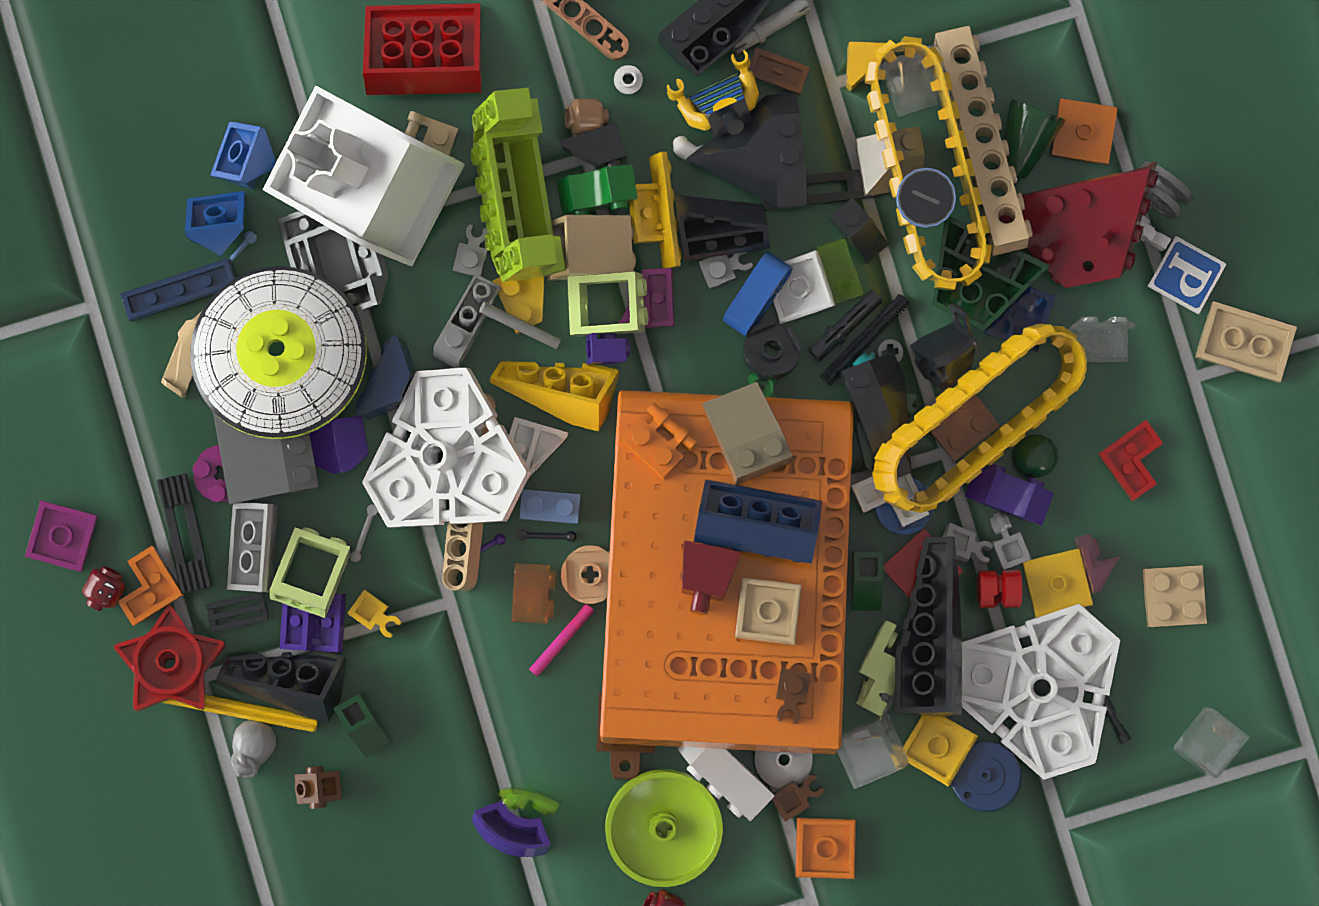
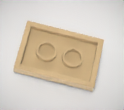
M1213 301L1210 305L1195 358L1280 383L1297 327Z

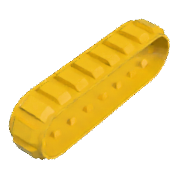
M904 36L901 42L897 44L889 40L874 53L877 62H869L867 65L865 83L871 85L872 92H869L867 95L871 113L877 112L879 121L874 123L878 141L884 140L886 149L881 152L885 170L892 169L894 177L889 180L892 197L896 198L898 186L903 180L899 162L904 160L902 151H896L891 133L897 131L895 122H888L884 106L889 103L888 94H881L878 80H885L886 71L879 69V66L883 59L891 64L897 59L894 52L904 51L905 57L914 58L915 54L920 55L923 58L920 62L925 69L930 67L933 72L935 81L930 82L932 92L938 91L942 109L937 111L939 120H945L950 137L945 139L946 148L953 149L957 165L952 168L954 177H960L964 195L959 197L961 206L967 205L971 224L966 225L968 234H974L977 248H971L970 257L976 259L973 268L965 264L959 269L963 277L952 278V271L942 270L941 276L932 271L936 266L931 259L925 261L921 247L926 245L924 236L918 237L916 227L906 221L897 208L900 226L906 225L908 235L903 237L907 255H914L916 264L912 268L922 281L927 278L934 281V288L954 290L958 282H961L966 287L982 276L979 268L983 264L990 263L992 245L986 244L985 235L990 233L986 215L980 216L978 206L983 204L979 187L973 188L970 179L975 176L971 158L965 159L963 152L968 147L964 129L958 130L956 121L961 118L957 102H951L949 93L953 90L949 72L943 73L941 63L944 59L934 46L929 49L927 46L922 45L921 38Z
M1036 324L1024 328L1022 334L1013 335L1001 344V350L997 353H990L979 362V368L968 371L957 380L958 385L954 388H947L936 397V403L932 406H925L914 415V421L910 424H903L892 433V438L886 444L882 443L874 458V471L872 472L875 488L884 494L883 500L893 507L904 511L910 510L923 513L936 509L938 503L948 501L960 491V486L964 483H970L981 474L983 467L992 465L1004 455L1003 451L1006 448L1013 447L1021 441L1029 429H1035L1047 419V414L1051 411L1056 412L1067 403L1068 397L1079 390L1087 370L1085 349L1077 341V335L1063 326H1052L1050 324ZM1049 337L1052 340L1051 344L1057 347L1061 354V369L1058 378L1052 386L1000 427L987 440L978 445L970 454L961 459L942 477L938 478L925 491L916 492L912 499H908V492L903 488H899L897 483V467L904 453L918 443V440L929 431L940 425V422L962 407L967 400L984 389L983 387L1001 375L1011 364L1023 357L1033 346L1046 343V338Z

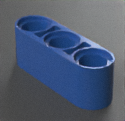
M766 252L727 309L722 321L747 337L749 331L758 325L791 275L793 267L771 252Z

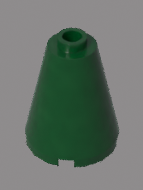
M1011 99L1004 140L1006 139L1009 148V157H1006L1009 167H1014L1018 183L1020 178L1026 179L1063 127L1065 119L1059 117L1057 122H1055L1056 115L1022 102L1017 107L1019 101Z

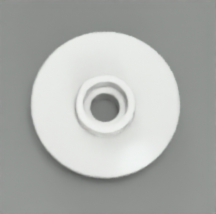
M755 751L754 761L760 777L769 785L781 788L792 780L797 785L800 784L811 770L813 757L812 753ZM786 754L789 756L790 760L787 765L779 763L780 755Z

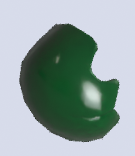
M1041 434L1024 437L1013 450L1014 465L1021 474L1030 478H1039L1050 474L1059 460L1058 448L1052 439Z

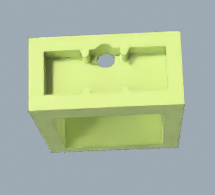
M624 272L568 277L570 335L586 337L590 333H597V336H600V334L605 333L628 334L645 332V325H648L649 316L647 308H644L643 296L647 295V283L645 278L643 279L642 274ZM628 282L630 323L589 326L587 285Z
M295 527L270 587V599L326 618L350 557V546H347L346 542L339 538L331 537L327 539L321 537L313 529L303 528L301 530ZM299 542L338 556L323 596L283 583Z

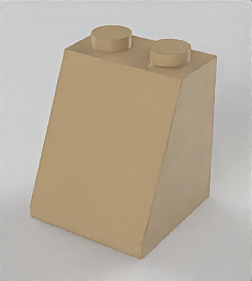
M565 215L551 221L553 235L560 236L566 270L548 275L547 281L568 280V277L634 272L636 257L632 252L634 229L631 224L630 215Z

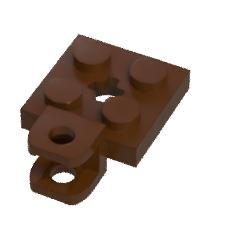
M599 692L596 752H611L610 769L615 780H631L639 774L640 754H655V746L603 743L600 738L602 693ZM622 763H628L631 766L626 772L621 771L619 767Z

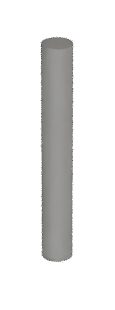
M483 302L480 307V313L554 349H557L560 344V338L486 302Z

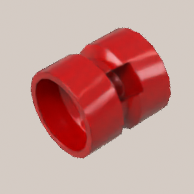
M978 570L977 600L979 608H996L998 603H1001L1004 608H1020L1022 604V577L1020 570H1003L1001 574H997L995 570Z

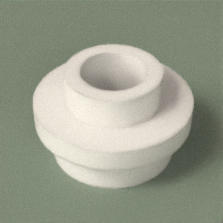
M622 66L614 75L615 87L623 94H634L642 86V74L634 66ZM631 75L634 81L631 84H626L623 82V77Z

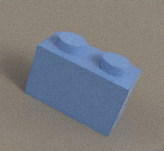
M523 489L519 519L579 524L581 495Z

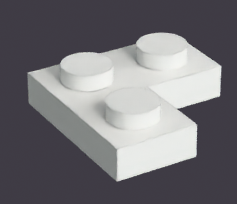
M910 473L897 478L899 488H903L908 492V499H912L915 493L919 492ZM873 476L851 486L863 513L887 503L883 500L884 494L875 488ZM893 507L902 527L929 515L928 511L918 513Z

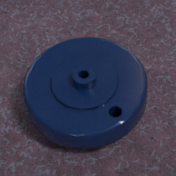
M991 741L976 742L955 776L952 787L960 801L969 808L979 812L999 811L1011 804L1017 797L1022 784L1021 767L1014 754L1003 745Z

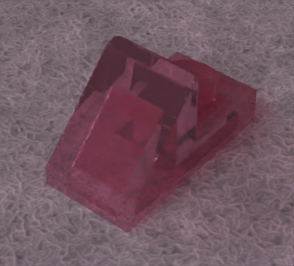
M1090 534L1074 537L1077 549H1080L1090 593H1098L1103 588L1120 556L1097 561L1096 556L1100 555L1097 540L1095 538L1091 539Z

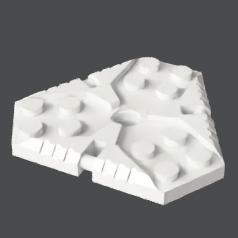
M453 368L416 371L392 420L397 425L393 433L386 432L362 482L387 527L444 525L445 522H450V524L505 522L508 520L531 472L517 451L512 439L507 434L504 425L498 424L496 420L498 415L482 391L471 369ZM487 426L489 432L483 435L481 429ZM407 430L411 432L408 441L403 439ZM442 450V451H443V459H442V461L439 463V462H438V454H439V452ZM447 500H449L450 510H446Z
M1077 604L1025 621V625L1016 628L1013 625L962 642V707L991 733L995 732L1002 738L1001 742L1043 780L1094 764L1097 759L1107 707L1103 706L1105 695L1109 696L1120 639L1085 608ZM1029 636L1032 645L1022 648L1019 639ZM1045 679L1048 681L1050 690L1045 696H1038L1034 692L1033 687L1037 680ZM1084 691L1094 692L1092 704L1082 702ZM1008 715L1017 722L1010 730L1002 723Z

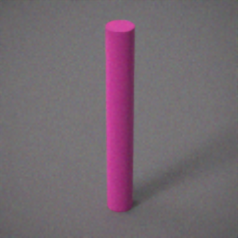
M585 604L529 670L538 677L595 611L588 604Z

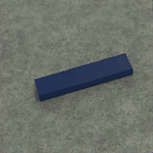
M227 258L120 293L128 321L132 322L215 295L223 286L237 278L232 260Z

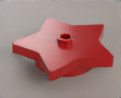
M171 605L166 607L150 632L144 636L114 645L116 652L134 673L133 709L136 712L170 699L204 710L206 707L205 673L226 647L223 641L190 633ZM170 659L175 660V665L167 669L166 662Z

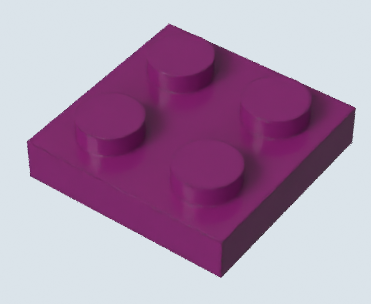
M40 500L25 557L83 572L99 516Z

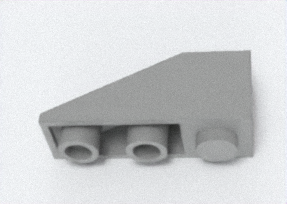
M477 274L474 275L437 339L432 357L453 368L461 366L487 317L479 312L483 302L493 305L501 289L500 286Z

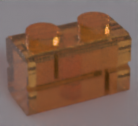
M515 563L511 622L547 624L548 618H553L554 601L549 600V589H555L556 571H551V565Z

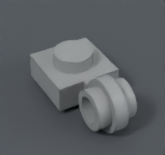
M1000 512L994 513V517L989 519L995 535L1001 533L1003 538L992 542L1002 569L1005 570L1030 560L1031 557L1021 532L1008 534L1007 530L1012 529L1006 512L1002 514Z

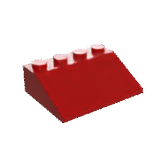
M480 3L366 6L363 79L366 95L482 93Z

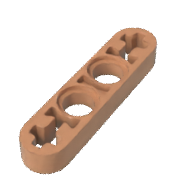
M541 0L609 59L615 61L622 60L628 54V39L583 0H562L559 7L555 6L558 4V0ZM570 2L577 3L581 8L579 15L576 17H569L564 12L565 6ZM590 21H598L602 24L603 29L600 34L593 36L586 31L587 24ZM608 30L612 32L608 35L609 39L615 43L619 40L622 41V52L617 50L613 53L610 52L611 45L606 40H604L602 45L599 43L606 36Z

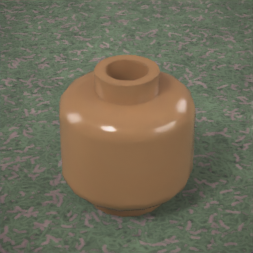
M574 99L570 106H566L565 125L567 129L571 130L573 135H579L608 125V109H603L599 99Z

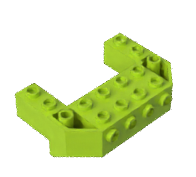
M529 87L494 91L472 115L474 135L471 161L473 166L477 167L478 177L475 178L477 193L481 194L483 205L480 206V217L483 223L486 222L487 234L484 237L486 250L491 252L492 261L502 282L539 278L563 272L566 269L560 236L553 235L537 138L543 133L538 99H530Z

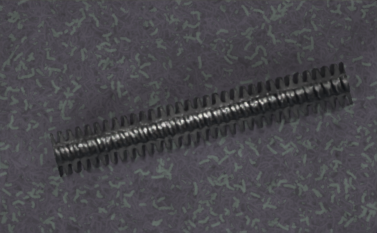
M898 294L890 305L863 330L860 336L830 364V367L828 366L825 372L820 375V378L832 386L831 383L834 384L833 380L837 381L836 378L839 379L838 375L843 370H846V367L849 368L848 364L852 365L851 362L854 363L853 359L857 360L856 357L859 358L858 354L862 355L861 352L864 353L863 349L867 350L866 346L869 348L868 344L872 345L871 341L874 342L873 339L877 340L876 336L879 337L878 334H882L881 331L884 332L883 328L887 329L886 326L889 327L888 323L892 324L891 321L894 322L893 318L897 319L896 315L899 317L898 313L902 314L901 310L905 311L903 308L907 309L906 305L909 306L908 303L911 302L903 295Z

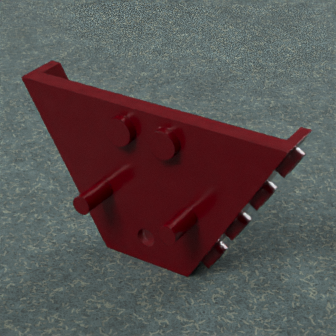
M1158 161L1151 162L1144 168L1022 194L1025 209L1021 210L1024 220H1029L1032 229V237H1029L1027 245L1030 256L1049 265L1050 267L1047 270L1050 277L1065 288L1119 278L1127 269L1131 270L1136 259V253L1133 252L1135 242L1139 243L1144 230V226L1140 225L1142 216L1147 215L1151 205V199L1148 198L1150 188L1154 189L1159 176V172L1155 171ZM1008 215L999 217L1002 223L1009 224L1013 222V219ZM1091 261L1093 265L1084 266V262Z

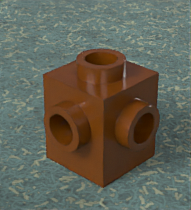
M323 766L306 767V773L294 775L297 804L309 803V808L315 809L327 807V802L342 800L339 770L324 771Z

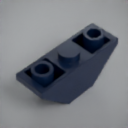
M393 334L390 340L384 343L381 350L382 357L378 365L373 367L369 374L368 387L365 392L360 394L356 402L357 410L355 413L368 420L398 409L416 373L406 342Z

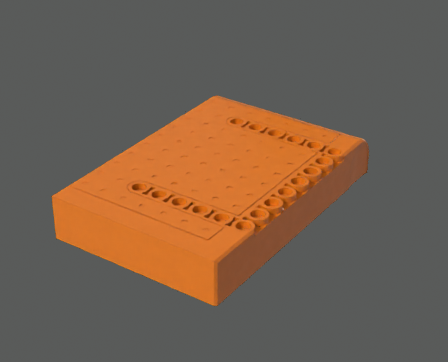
M621 390L618 394L600 724L601 741L613 744L834 755L840 749L842 739L853 404L850 401L765 397L791 451L792 460L788 465L740 483L738 486L822 501L812 564L798 563L778 557H765L761 554L742 551L723 601L711 599L708 614L701 615L690 611L693 595L682 593L683 548L685 540L694 541L705 479L736 485L702 406V403L722 395ZM654 402L661 409L666 408L671 413L670 417L681 427L686 426L691 431L690 435L698 441L691 450L683 443L677 448L684 456V459L664 480L620 440V437L639 417L643 418L648 424L654 420V417L647 412L649 406ZM663 425L657 431L668 442L674 437ZM719 547V548H723V549H728V550L734 551L733 549H730V548ZM742 578L802 585L795 645L735 638ZM781 668L811 673L806 704L797 703V708L800 711V719L797 724H793L794 714L791 711H785L782 721H777V712L784 705L783 700L776 699Z

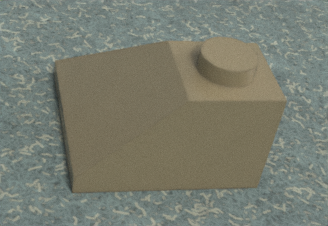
M920 126L901 128L891 133L896 151L903 152L904 160L899 162L903 179L914 170L923 168L925 154ZM876 134L855 139L864 197L891 193L889 180L894 177L892 169L885 170L881 154L886 149L884 140L878 141Z

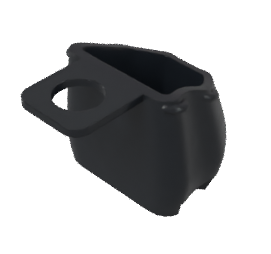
M955 303L949 304L953 323H949L924 335L910 345L915 354L914 362L920 373L926 380L941 390L951 388L957 380L972 368L974 355L978 347V341L972 336L966 311ZM956 312L961 315L964 326L958 320Z

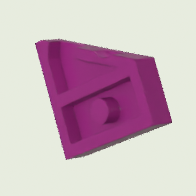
M642 269L641 274L647 283V295L643 296L644 308H647L649 316L648 325H645V328L675 327L673 269ZM629 305L618 324L630 323Z

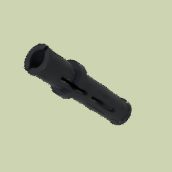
M870 289L833 326L829 325L825 329L826 333L808 348L809 352L821 362L837 345L841 346L845 342L844 338L862 323L875 308L883 303L882 299ZM863 307H865L850 323H848ZM841 328H843L828 344H826Z

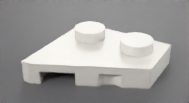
M514 417L509 436L531 472L529 478L565 441L569 433Z

